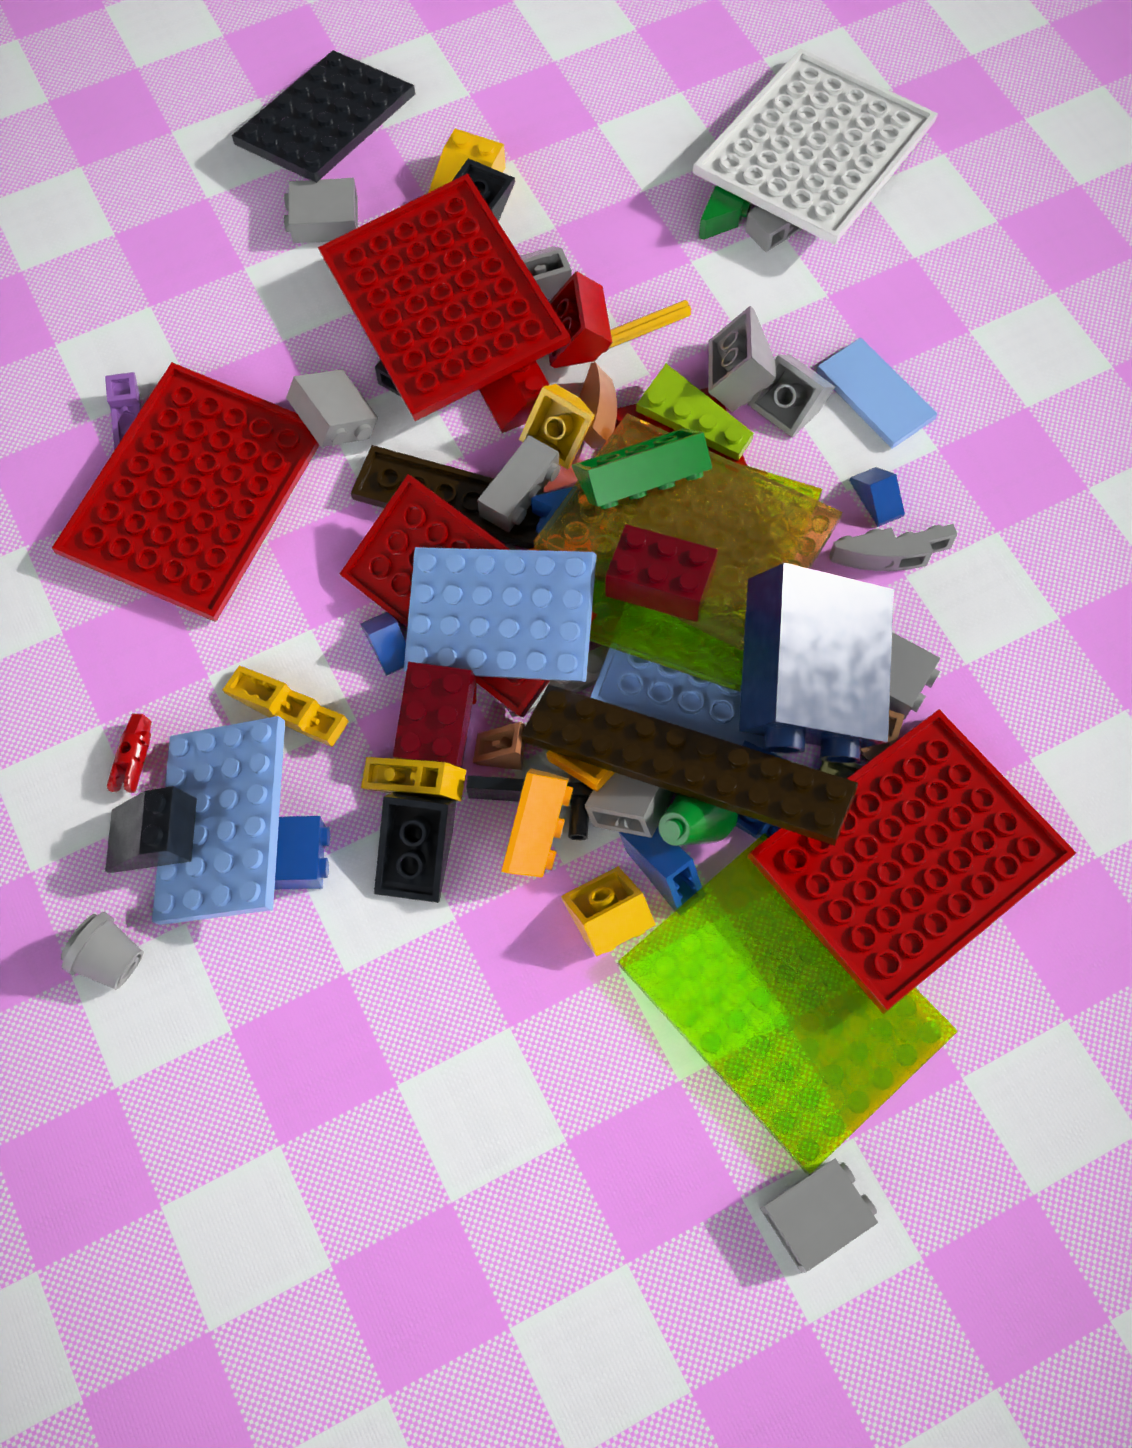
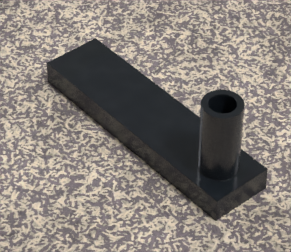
M467 776L466 789L468 798L519 802L525 779ZM568 782L567 786L573 787L569 803L568 838L579 841L588 839L589 815L585 804L593 789L584 783Z

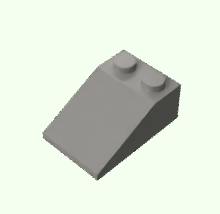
M751 306L709 340L708 392L732 412L741 405H746L756 393L769 387L776 378L774 356L756 312Z

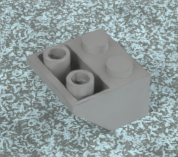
M552 246L520 256L547 299L553 298L572 276V269L562 248Z

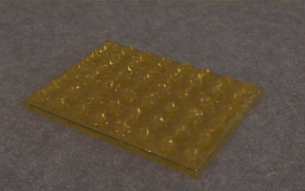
M627 413L595 457L669 432ZM709 451L712 469L703 471V477L689 481L683 478L675 481V486L664 490H658L657 487L647 490V495L638 499L630 500L629 497L618 500V505L608 509H601L600 506L597 507L590 504L579 481H577L534 540V548L539 551L594 552L597 554L595 578L604 583L606 582V573L625 524L718 549L716 569L698 622L677 616L673 617L743 652L748 579L783 563L810 569L841 520L843 513Z

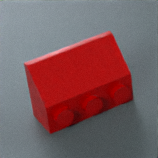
M575 271L549 301L571 337V343L548 354L550 366L553 368L595 362L613 343L603 286Z
M534 361L478 390L501 433L526 424L542 387L549 386V383L538 363Z

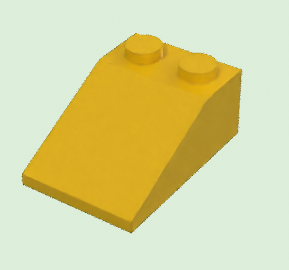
M455 128L443 148L428 193L451 182L468 158L503 173L506 168L504 144Z

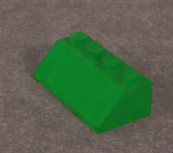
M682 428L572 464V468L588 502L597 507L600 506L601 509H608L618 505V500L626 497H629L630 500L646 496L647 490L656 487L658 490L668 489L676 485L675 481L683 478L687 481L701 478L704 476L703 471L712 469L704 432Z

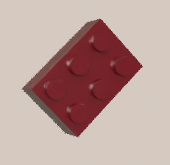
M625 524L606 573L605 596L698 622L715 573L718 549Z
M408 662L393 751L395 759L446 762L462 768L476 676L472 670Z

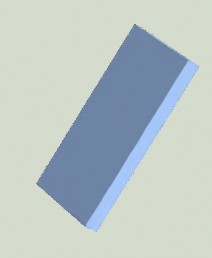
M862 338L857 339L817 367L816 372L835 386L834 390L892 449L934 421L938 413Z

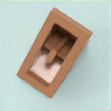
M517 722L478 733L473 763L482 766L522 770L526 743L523 742L521 734L525 724Z

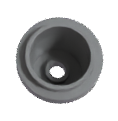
M106 912L98 915L92 914L81 923L66 943L61 954V960H63L62 969L71 975L77 973L117 990L134 972L142 959L144 951L114 924L112 916Z

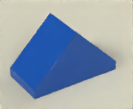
M875 467L850 477L851 485L877 527L904 516L903 502L895 473Z
M385 612L360 623L386 676L404 668L406 641L393 616Z

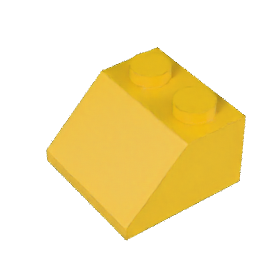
M559 385L544 386L518 440L524 442L528 435L541 441L558 451L559 465L569 469L595 415L581 398Z
M619 866L561 896L584 941L596 957L614 950L623 942L644 934L646 930L656 925L643 892Z

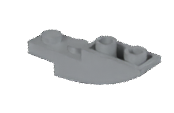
M954 524L946 526L934 525L926 531L917 533L906 532L897 538L892 528L884 530L872 529L863 535L839 538L833 543L829 558L831 562L843 566L873 571H898L925 567L932 553L951 549L958 533Z

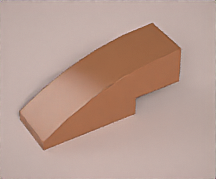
M594 362L589 367L579 396L595 415L583 439L592 449L611 444L617 417V397L613 381Z

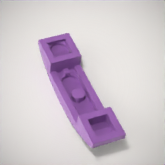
M134 372L105 376L107 402L111 407L114 450L142 409Z

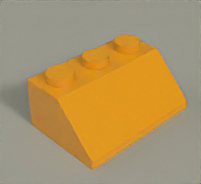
M532 768L527 772L501 872L543 877L546 869L552 871L557 851L551 850L554 837L559 839L561 837L565 819L559 818L562 805L569 806L573 787L567 786L569 778Z

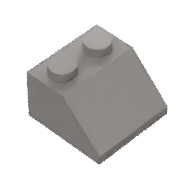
M777 355L775 359L776 378L769 387L756 393L747 405L789 436L794 437L821 410L835 386L792 355Z

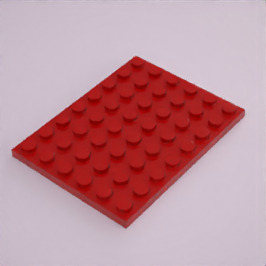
M468 173L318 247L322 258L414 421L571 343L570 334Z
M171 362L52 546V549L57 555L217 622L320 445L296 412Z
M938 709L847 778L848 780L858 782V788L835 846L781 828L751 850L747 857L884 1014L1071 859L1076 852L947 716Z

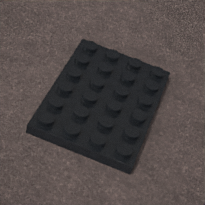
M332 50L232 135L233 142L238 147L317 183L415 95V86Z

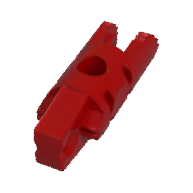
M132 713L127 727L121 735L107 783V789L110 792L119 791L122 783H124L123 787L126 792H136L151 738L150 729L152 721L144 714Z

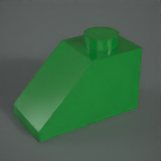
M716 185L701 217L698 238L704 240L737 228L742 217L747 218L751 203Z

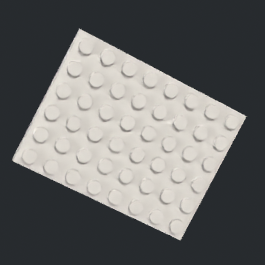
M800 48L696 161L692 173L836 245L935 123L938 113Z

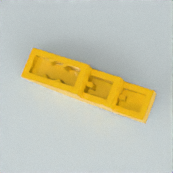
M240 665L222 689L225 694L269 718L279 716L285 720V726L330 747L334 746L349 723L343 714L320 706L315 699L291 690L286 683Z

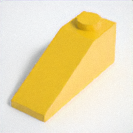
M366 757L361 788L387 793L399 792L444 798L461 802L466 770L446 762Z

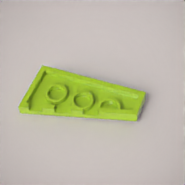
M668 364L664 365L636 404L637 412L674 430L685 428L704 432L707 446L739 461L753 440L754 433Z

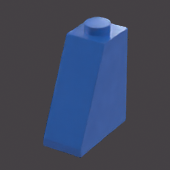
M658 827L652 838L619 832L626 852L679 916L705 898L693 859L680 846L670 845L665 842L659 833Z

